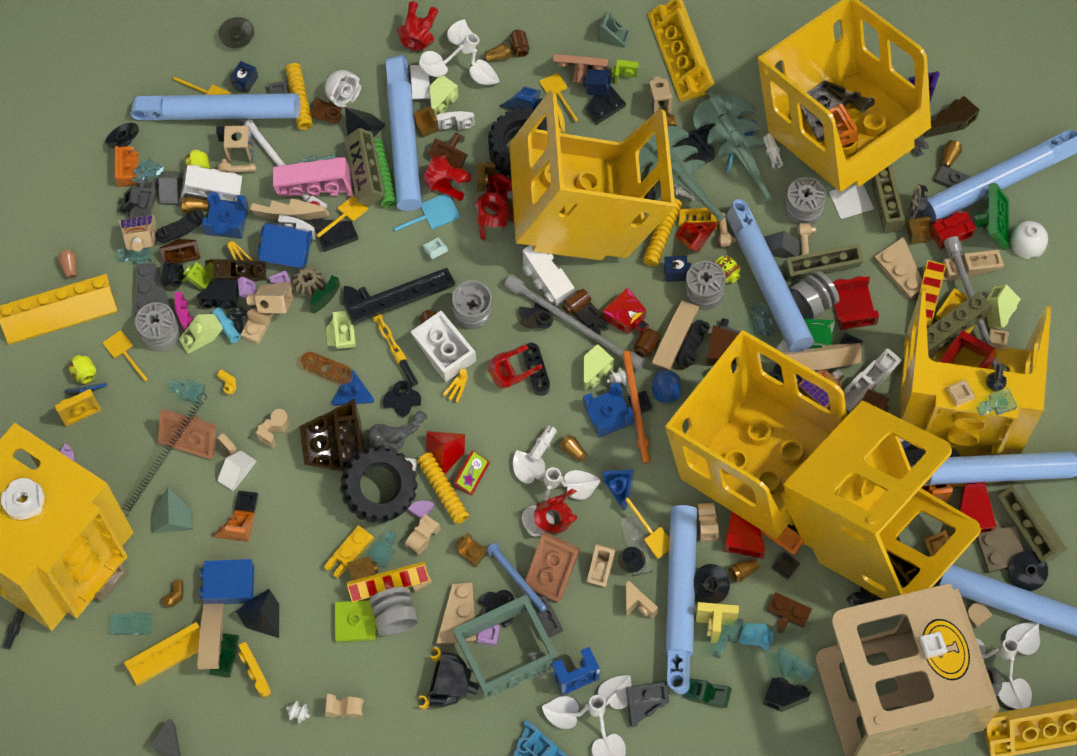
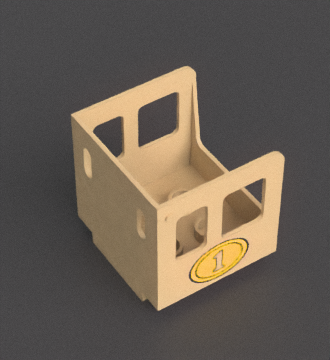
M951 583L841 609L834 614L832 626L838 645L821 649L816 656V665L845 756H904L964 741L972 733L983 731L999 711L1000 707L959 588L953 589ZM902 615L894 629L859 638L858 625ZM940 631L948 652L925 659L919 637ZM884 653L888 657V663L875 666L870 665L866 659V656ZM842 662L845 664L856 702L851 701L848 697L839 668ZM894 678L897 691L878 696L875 684L878 681ZM896 707H901L900 709H896V710H892V711H885V710H888V709H892V708H896ZM860 716L862 717V721L866 730V734L863 737V739L861 738L859 728L856 722V719Z

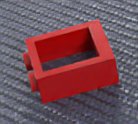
M962 330L939 362L951 364L962 347H965L982 356L984 360L978 368L987 369L996 357V349Z

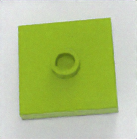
M369 600L335 602L336 643L376 640V616L372 614Z

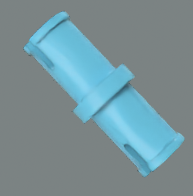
M222 308L215 309L212 314L216 315L222 325V332L226 334L231 343L237 342L241 335L233 326V321L228 319Z

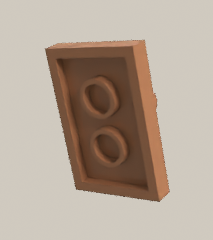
M554 54L553 61L557 63V66L569 67V64H574L572 82L583 83V78L587 75L588 66H593L595 70H605V67L609 68L610 61L602 58Z
M162 409L159 413L158 443L165 446L174 445L172 448L212 460L215 456L217 425L204 422L202 418L198 420L200 417L198 415L191 416L193 420L189 421L185 415ZM177 429L181 431L185 430V432H182L183 435H180L181 438H178L179 441H176V444L172 445L170 442H175L171 438L177 440L173 435L179 437V435H177L175 432L181 434V432Z
M544 532L525 581L533 591L560 602L581 548Z

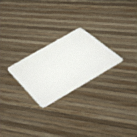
M852 184L842 192H839L837 189L829 192L841 219L874 209L864 185L857 187Z

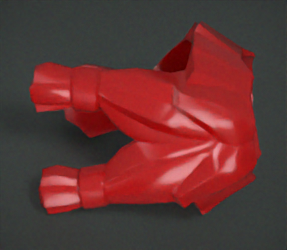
M411 1L408 4L405 24L397 29V34L404 47L414 51H422L435 41L434 36L430 33V29L438 14V9L430 7L427 17L418 18L416 15L418 3Z
M445 155L432 157L423 175L424 182L430 191L435 190L450 195L460 202L463 200L465 193L455 190L450 182L455 181L458 184L462 182L469 183L472 179V175L467 173L466 170L450 166Z
M487 191L478 197L473 205L476 206L474 210L477 212L480 239L485 241V225L493 228L500 226L505 228L510 211L508 202L497 193ZM489 203H496L500 211L494 215L486 212L485 206Z
M521 345L514 350L499 353L491 359L488 365V372L493 382L500 389L518 384L542 368V364L518 375L515 374L509 357L529 349L527 345Z
M572 488L547 501L543 500L541 504L537 503V508L534 510V523L536 526L540 527L542 531L553 535L568 530L571 523L575 522L578 518L577 515H573L571 508L563 501L577 491ZM553 510L557 512L560 518L558 524L553 525L548 522L546 518L548 511Z

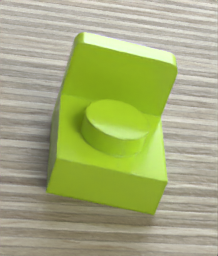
M617 59L616 66L612 68V77H615V84H618L620 75L628 78L637 77L639 62Z
M197 262L192 266L188 265L182 273L184 275L181 280L183 283L188 280L202 291L211 281V279H205V268Z

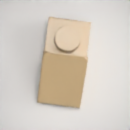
M257 306L247 312L249 320L241 333V337L259 344L275 313H258Z
M596 544L587 582L603 587L607 586L611 567L615 560L616 549Z
M628 581L626 583V616L638 606V610L644 616L648 615L653 619L658 613V607Z

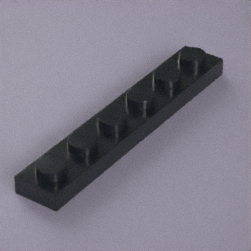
M444 268L346 305L344 310L351 324L354 325L454 287L455 281L448 268Z

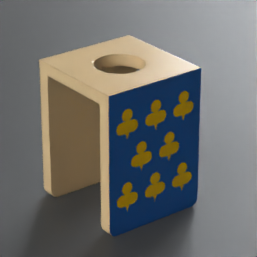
M225 126L224 150L228 162H232V148H246L249 162H253V138L249 126ZM234 133L242 135L238 141L232 140L231 137Z

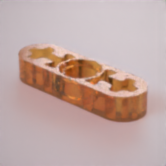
M306 352L301 357L302 366L306 371L339 384H348L353 378L351 368L347 365L313 352ZM311 359H313L314 363L310 362L309 364H307L306 361H310ZM326 364L332 366V369L328 372L322 371V367ZM345 372L347 373V376H346V375H344L343 377L340 376V373H341V374H344Z

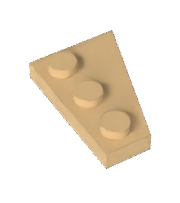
M902 237L874 257V261L905 296L911 300L919 294L922 278L904 237Z
M473 583L452 584L436 642L437 646L458 644L453 628L475 619ZM476 635L465 639L466 643H476Z

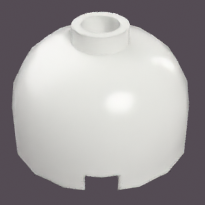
M348 70L334 71L325 82L327 98L338 107H346L347 105L345 104L350 100L353 103L361 90L360 79Z
M1024 221L1019 223L1013 229L1009 239V243L1012 246L1011 249L1016 255L1024 259L1039 257L1047 247L1048 233L1038 222Z

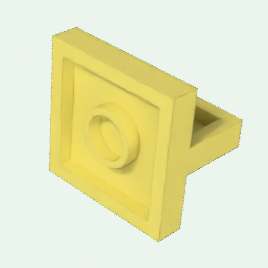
M698 602L696 622L708 623L707 636H711L710 643L719 644L721 624L736 626L739 606Z

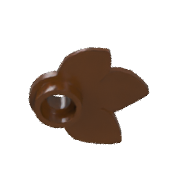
M315 98L314 109L310 110V114L316 119L336 124L341 121V110L343 107H338L331 101L327 103Z

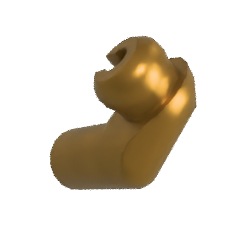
M182 580L173 581V592L164 597L162 601L165 607H174L182 601Z

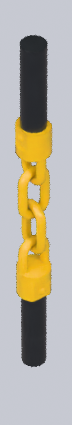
M365 287L359 289L363 299L370 297ZM380 314L372 317L374 322H377L382 336L389 343L390 350L397 364H400L411 386H416L418 381L409 367L403 351L396 345L392 332L387 324L384 323L383 315ZM384 327H386L388 331L386 335L382 330Z

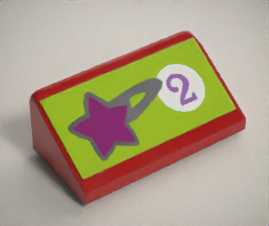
M471 451L454 482L455 488L473 495L490 462L475 451Z

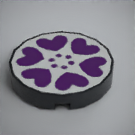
M917 184L912 193L909 206L910 220L918 219L924 215L928 199L925 196V192L928 191L925 185Z

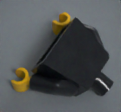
M432 648L433 652L438 654L436 656L429 655L430 659L436 662L428 692L430 699L423 695L419 696V700H425L426 702L424 705L417 706L423 710L429 706L446 707L457 704L458 701L465 698L466 693L476 695L479 685L476 682L470 681L472 670L467 668V664L458 654L446 651L441 653L439 648Z

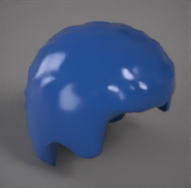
M661 370L656 373L651 383L654 398L663 403H672L678 400L682 392V381L679 375L670 370Z

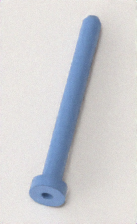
M493 543L490 545L487 553L490 556L494 555L539 611L544 612L547 609L546 605L501 553L499 544Z

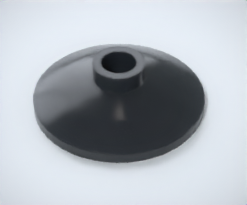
M126 123L114 129L106 139L107 146L115 148V146L122 147L131 144L139 132L138 125L136 123Z
M1022 551L1011 559L1008 573L1010 580L1016 587L1033 591L1039 589L1046 582L1048 566L1046 562L1040 561L1034 551ZM1029 567L1033 568L1032 574L1028 573Z
M715 564L701 566L694 575L695 593L705 603L717 604L722 602L730 590V581L727 573Z

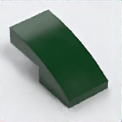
M331 275L324 291L316 289L309 303L312 313L315 314L320 311L335 296L340 288L338 277Z
M223 633L221 655H219V669H210V675L231 676L239 635Z
M690 678L689 690L685 693L684 698L702 704L727 708L732 688L726 685L710 684L706 680Z

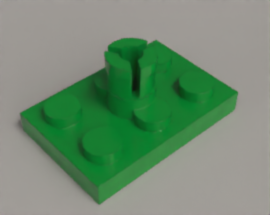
M991 183L987 192L989 208H987L986 212L976 213L975 222L978 228L987 226L988 235L994 239V242L1002 250L1009 249V198L997 183Z

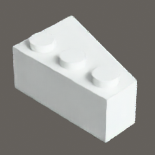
M187 165L179 201H181V198H186V196L208 199L209 192L218 193L220 200L237 202L236 197L240 195L242 176L233 172L225 173L217 169H205L197 165Z
M532 245L522 250V269L524 273L532 277L534 285L538 290L541 289L545 293L544 296L549 303H553L555 307L563 304V300L574 293V286L561 268L558 269L552 261L554 259L553 255L534 252Z

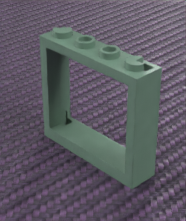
M527 595L453 628L454 636L485 698L494 694L497 696L506 688H514L525 679H533L538 673L544 670H551L552 663L559 660ZM527 611L549 654L486 684L465 639Z

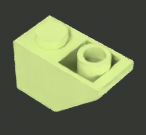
M445 76L438 77L430 85L431 108L435 115L442 114L459 96L458 85Z
M1007 284L994 286L986 298L991 304V313L987 315L988 327L993 329L1004 328L1021 300Z
M200 314L195 317L180 336L179 341L187 353H192L214 341L223 327L215 314Z
M598 344L584 356V389L586 391L590 387L594 388L600 382V378L604 375H609L610 370L614 369V359Z

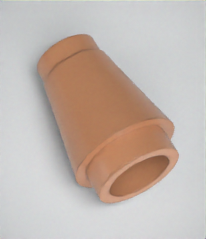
M65 250L60 252L58 261L66 279L77 277L76 254H74V251Z

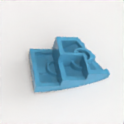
M526 719L522 737L518 740L517 749L513 756H568Z

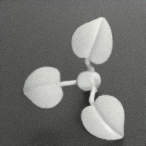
M465 19L454 23L447 31L449 41L454 45H459V47L446 60L443 61L442 57L434 51L424 52L419 60L420 67L427 74L441 77L448 72L445 64L461 50L465 54L472 53L471 64L473 66L470 67L469 73L474 81L482 85H493L500 82L497 74L487 62L481 59L475 62L476 46L479 43V37L471 32Z
M517 450L513 458L514 474L521 482L530 484L535 478L537 480L544 478V484L547 487L545 501L548 500L550 490L558 487L559 483L563 487H567V491L572 488L577 492L570 496L576 500L587 499L600 483L598 477L584 471L573 470L566 473L564 477L561 476L560 470L554 467L545 471L543 459L540 458L538 461H533L529 457L530 453ZM530 506L523 512L522 523L529 535L534 537L542 536L544 531L534 523V510L537 507ZM548 511L546 518L549 523L554 525L555 515L552 511Z
M1029 622L1011 627L1007 631L1001 647L997 646L996 649L988 654H985L986 647L984 643L976 638L983 661L984 658H989L997 652L1000 653L1003 659L1010 661L1009 682L1002 683V689L998 695L1000 701L1005 706L1014 710L1028 708L1032 700L1031 688L1024 679L1012 680L1013 663L1017 651L1023 655H1030L1038 650L1040 646L1039 623Z
M617 676L605 681L599 687L598 695L592 696L589 704H586L580 712H578L579 705L573 698L562 696L542 706L543 713L547 720L555 727L570 729L576 726L577 717L582 716L589 710L592 716L599 717L603 737L593 743L592 755L625 756L626 747L623 739L617 734H611L606 737L603 714L608 704L613 709H622L628 706L626 687L631 686V676Z

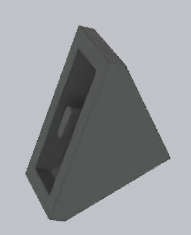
M164 171L158 178L160 205H179L182 172Z
M786 231L764 237L774 257L789 258L799 256L801 242Z
M169 719L161 728L151 746L164 756H181L176 726L173 720Z

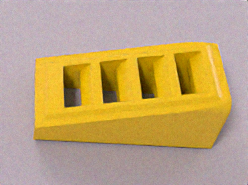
M707 208L680 209L679 227H682L686 215H689L687 222H718L717 218Z

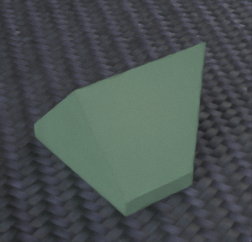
M606 12L600 25V42L624 48L627 45L631 32L626 31L623 28L624 26H621L611 13Z
M168 487L152 514L153 533L193 530L192 510Z

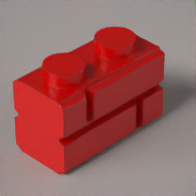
M957 211L952 213L947 219L939 218L935 220L930 232L938 248L943 249L945 248L944 241L946 239L956 236L959 238V241L974 236L976 227L972 220H970L967 211L961 213Z

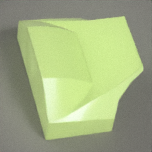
M333 312L332 321L326 327L327 345L335 346L337 349L356 347L354 325L351 324L346 312Z

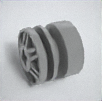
M802 177L790 184L785 202V213L792 223L799 225V223L813 225L820 220L826 201V190L822 183L811 177Z
M701 261L692 265L686 276V300L691 304L699 306V310H710L717 307L724 296L726 281L724 270L718 264L711 261Z
M819 270L813 271L804 278V281H799L789 289L802 316L807 319H816L824 310L830 309L839 302V295L834 284Z
M468 280L459 284L452 296V314L455 321L467 329H476L488 322L492 307V294L489 288L484 283L476 280Z
M154 302L143 306L138 311L135 317V325L144 345L148 349L161 352L169 350L177 344L180 338V328L172 309L168 305Z
M394 587L386 589L369 599L372 614L377 616L375 624L379 635L390 636L400 634L412 629L419 623L416 609L411 606L413 599L410 597L409 588Z

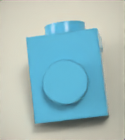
M743 623L739 642L742 645L761 646L764 650H769L770 644L773 641V631L765 624Z

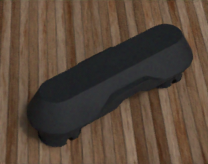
M195 209L180 220L157 229L156 239L161 243H167L190 233L194 228L202 225L203 218L205 217L204 213Z
M697 320L691 325L676 358V362L681 367L688 368L694 364L696 349L710 329L708 322Z

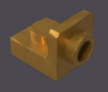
M478 163L477 191H484L485 184L488 185V176L496 174L495 163Z
M945 530L924 539L930 556H934L953 534Z
M469 533L465 537L462 536L456 543L457 554L475 567L478 566L487 554V549L473 540Z

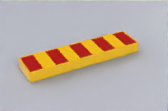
M927 260L921 288L926 289L927 329L932 325L946 264Z
M423 561L347 582V587L352 602L370 598L386 589L411 587L429 582L430 580L425 562Z

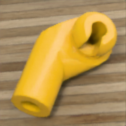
M221 369L217 373V377L224 381L223 391L226 394L232 395L237 389L236 378Z

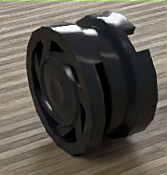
M165 261L162 269L163 286L172 285L174 288L181 286L182 273L184 271L182 262L171 263V261Z

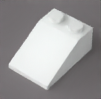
M442 311L411 331V335L445 382L456 376L461 369H466L476 362L474 349Z

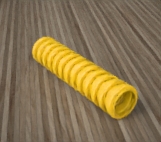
M291 63L285 67L290 93H297L300 98V115L298 118H295L297 128L307 130L313 126L301 65Z
M676 198L675 208L654 229L643 261L649 266H657L663 254L662 251H664L670 232L682 206V203Z
M423 454L418 458L417 463L420 465L426 478L430 479L429 483L432 484V488L435 489V493L438 494L441 503L444 504L445 509H447L455 524L464 522L469 517V513L466 512L465 507H462L463 503L459 502L460 498L457 497V493L454 492L451 483L448 482L433 454Z

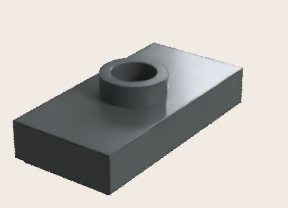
M942 164L934 182L949 188L971 176Z
M543 595L539 598L546 605L547 609L544 612L539 611L532 601L530 603L548 638H551L563 632V628L546 595Z

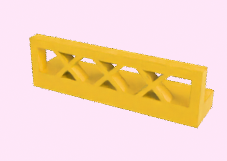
M195 622L124 662L137 686L198 653L200 637L198 623Z

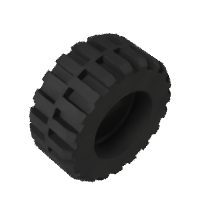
M517 108L513 112L509 110L505 112V116L500 115L497 118V122L495 121L491 125V130L488 134L491 162L496 164V169H500V173L504 176L508 174L511 178L510 148L507 147V143L515 137L533 113L530 108H526V110ZM546 117L536 129L547 131Z
M385 446L369 447L357 453L345 466L340 479V493L343 495L342 500L344 504H347L349 507L348 510L351 513H355L357 518L365 519L370 523H384L399 517L411 506V502L416 496L415 490L417 489L418 482L415 480V477H417L416 471L412 470V463L404 458V454L395 452L396 449L391 447L389 449L385 448ZM376 466L384 467L394 475L397 489L389 501L374 503L363 495L360 481L364 472L369 468Z

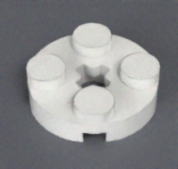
M29 478L14 480L9 484L10 487L3 491L1 504L12 519H28L42 512L45 495L41 486L33 482V480ZM22 495H25L28 499L23 503L18 502Z

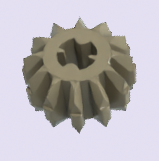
M305 265L304 270L298 268V274L293 275L294 280L292 284L295 287V291L297 294L301 293L303 297L309 294V297L312 298V293H315L316 289L324 288L323 283L325 280L320 269L316 270L314 266L308 269V266Z

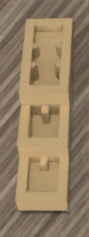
M292 198L289 205L271 201L270 207L252 203L250 208L255 216L277 220L279 215L294 217L300 220H312L329 217L330 214L323 206Z
M999 250L965 253L961 257L968 277L985 274L1004 267ZM953 258L944 259L942 264H946L942 282L961 279L955 260Z
M681 301L659 345L652 365L665 370H671L686 334L695 320L700 308L699 306Z
M861 343L823 345L822 348L803 349V351L784 352V354L812 370H822L861 363Z
M224 603L203 605L198 648V669H219Z

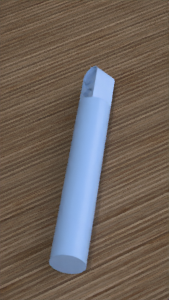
M403 54L386 59L387 97L397 208L402 211H414L422 206L412 90L409 82L408 63Z
M297 93L136 96L133 100L130 115L136 120L298 118L300 115V98Z
M1065 131L928 197L925 214L927 217H930L932 222L939 218L943 219L986 198L989 184L997 183L1001 189H1004L1076 154L1077 131Z
M740 199L734 200L726 214V218L790 352L803 351V349L810 348L814 343V339L747 203Z
M1065 451L949 457L926 483L927 485L1073 478L1077 476V453Z
M678 505L670 509L665 653L668 655L667 683L673 692L678 695L685 694L689 690L690 656L693 655L697 509L688 505ZM677 680H683L680 686L674 687Z
M952 565L940 578L938 586L951 583L953 589L959 588L961 597L1077 637V608L955 565Z

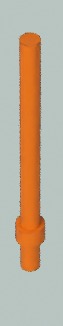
M624 351L623 358L638 436L636 442L638 449H640L642 463L646 464L650 462L648 454L649 443L645 437L630 351Z

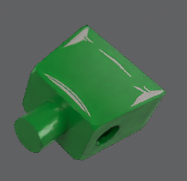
M803 318L814 339V343L810 348H822L823 345H831L835 320Z

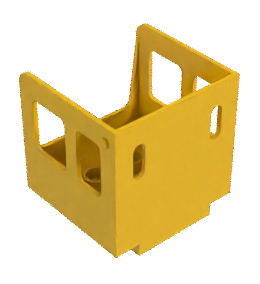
M859 0L839 1L757 58L769 134L839 192H842L852 184L857 187L863 185L915 148L914 140L931 128L928 62L925 51L920 45ZM840 20L841 35L835 41L833 26L836 21ZM863 20L878 33L880 59L865 47ZM890 41L913 58L915 86L893 69ZM780 60L782 61L783 73L775 68L776 63ZM826 80L845 87L846 91L852 93L856 91L865 98H874L875 104L863 113L850 103L844 106L857 127L858 141L842 147L833 115L807 92ZM800 104L821 120L825 138L821 143L817 141L805 120Z
M549 91L509 143L515 240L517 244L532 245L534 252L601 261L606 256L628 258L675 208L665 110L658 109L625 140L620 142L559 133L557 96L554 91ZM546 117L547 131L536 129ZM656 134L658 163L641 182L639 152L648 140ZM660 180L661 201L644 199V196Z
M921 288L903 343L904 356L897 417L949 442L951 448L957 449L961 456L1021 454L1044 411L1051 306H1045L1025 350L1007 347L1005 351L996 349L998 362L1004 364L1009 369V372L1003 371V375L1007 377L1006 387L1001 391H993L986 385V378L995 370H992V364L987 369L978 368L984 358L973 351L962 347L951 364L939 362L955 340L929 358L925 302L926 289ZM966 380L975 395V399L955 407L946 389L953 384Z
M742 330L665 426L680 479L777 539L788 524L791 526L794 524L781 496L785 491L783 484L847 417L845 396L843 390L836 383ZM760 353L781 366L784 384L763 371ZM735 358L737 368L735 372L732 373L731 363ZM796 374L827 392L830 410L799 392ZM687 418L689 428L684 434L682 425Z
M863 400L783 484L785 491L781 496L801 539L804 541L803 543L813 549L818 562L882 599L932 588L978 537L981 531L980 525L976 520L921 488L950 457L952 448L949 442ZM899 438L926 451L912 469ZM919 513H925L956 530L940 550L931 557L896 540L897 536ZM887 552L920 569V572L905 588H901Z
M14 423L0 439V596L53 631L67 613L77 619L94 599L96 592L99 593L118 570L117 567L122 565L128 557L122 546L134 532L105 481L28 430ZM18 450L27 452L37 466V469H30L15 459V452ZM20 478H29L39 484L44 492L45 501L40 514L28 519H12L1 504L2 493L10 487L9 484L12 481ZM22 495V498L19 499L18 502L23 503L28 498H26L25 495Z

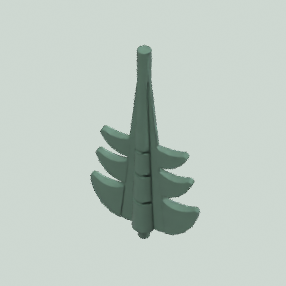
M713 90L708 91L709 99L701 102L694 111L692 119L694 129L698 130L700 127L709 124L715 125L709 132L707 144L711 145L715 141L725 140L726 142L719 149L718 158L734 153L757 185L766 202L770 201L772 197L762 180L750 150L752 147L764 146L765 143L758 137L744 135L750 131H760V126L748 119H738L740 115L755 114L754 107L742 97L735 95L720 96L716 95Z
M667 126L673 187L679 185L705 206L718 221L723 220L724 215L714 206L692 175L694 171L705 166V162L702 160H690L683 163L687 157L698 152L697 148L682 145L673 149L677 142L689 137L688 132L679 127ZM656 134L648 140L639 152L640 171L645 166L653 164L648 175L658 163Z

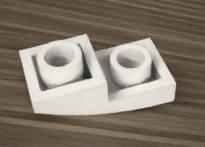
M410 65L412 100H430L429 74L420 65Z
M455 111L435 115L438 120L439 130L449 129L456 125L459 131L469 129L475 125V116L472 112Z
M279 215V224L312 230L311 239L316 240L315 229L310 224L294 217Z

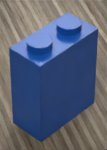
M270 222L262 226L260 232L262 243L259 245L257 252L260 255V261L297 268H305V265L307 266L312 230Z
M252 559L204 561V568L200 569V578L203 580V587H200L199 591L200 599H203L205 604L224 603V605L247 604L254 599L255 567Z

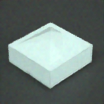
M439 237L423 245L424 251L431 259L448 251L447 246Z

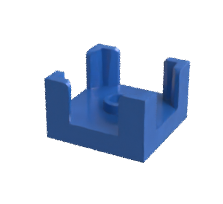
M209 192L208 218H203L202 223L205 234L242 239L249 208L246 196L237 195L238 202L220 200L218 193Z
M619 382L610 385L609 392L593 398L592 393L583 396L584 409L599 438L634 424L635 414L631 407H627L622 397V388Z
M590 647L581 650L584 658L581 661L582 668L568 673L562 660L552 663L554 669L552 674L562 696L600 679V668Z

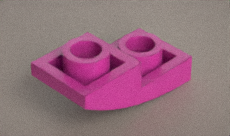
M175 292L174 299L177 316L185 331L194 320V317L190 315L188 300L184 298L183 293Z

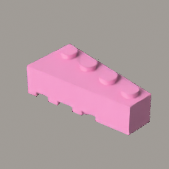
M345 157L273 167V186L278 196H302L303 193H308L312 196H319V193H331V196H338V193H347V196H354L351 170Z

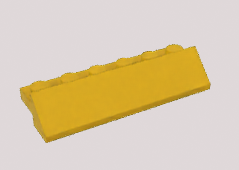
M670 0L666 5L659 4L648 13V17L679 100L683 102L706 96L705 91L715 83L683 0Z
M103 274L0 305V324L8 345L117 313L118 309L108 276Z
M1077 699L996 713L983 730L989 756H1013L1076 745Z

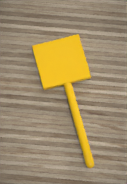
M557 72L540 80L539 83L546 94L549 91H554L574 121L577 122V117L560 93L568 89L559 73Z
M173 77V80L206 95L231 94V92L213 84L207 91L177 77Z
M350 197L337 208L343 214L319 232L317 237L323 235L345 216L354 222L369 208L362 203H358L355 197Z
M121 330L102 342L114 359L123 353L143 380L147 381V377L127 354L126 351L133 347V344Z
M626 498L625 500L650 533L644 539L645 543L656 558L659 559L669 551L668 535L662 527L653 532L630 499Z

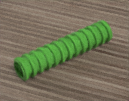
M374 139L385 197L380 199L381 206L392 207L396 204V195L383 141L381 139Z

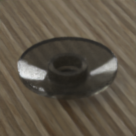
M241 17L226 20L219 29L221 42L230 48L244 47L254 37L253 25L250 21Z

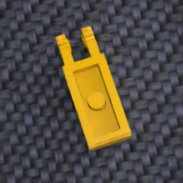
M358 525L328 560L324 569L329 571L338 561L342 564L335 570L333 575L339 578L348 568L347 562L357 560L374 540V536Z
M241 643L239 645L241 652L238 654L243 664L248 663L250 669L247 672L252 681L256 679L255 687L259 695L266 698L270 696L271 689L247 643Z

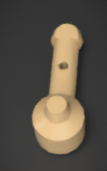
M222 159L218 165V171L225 173H254L257 169L253 163L250 165L231 166L227 159Z
M721 212L724 215V219L719 221L720 234L718 244L720 247H730L732 243L737 242V239L728 233L726 213Z
M799 223L797 233L801 237V254H809L808 237L812 233H816V227H812L809 223Z

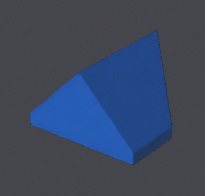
M524 86L521 91H518L515 96L500 106L512 110L517 108L526 110V108H530L533 111L536 100L540 98L541 91Z
M634 470L603 472L604 483L622 510H626L628 503L625 499L630 498Z

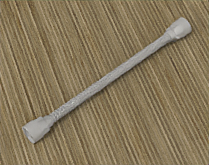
M956 236L950 237L944 241L948 256H952L953 260H955L967 298L969 299L974 293L961 258V251L963 250L959 238ZM982 319L977 323L982 340L993 346ZM997 356L991 363L992 370H995L996 364L999 363Z
M513 274L506 279L504 287L515 294L520 293L527 296L624 360V350L596 334L590 328L588 329V327L539 297V295L537 296V294L524 285V281ZM631 352L633 370L638 372L644 365L645 359Z

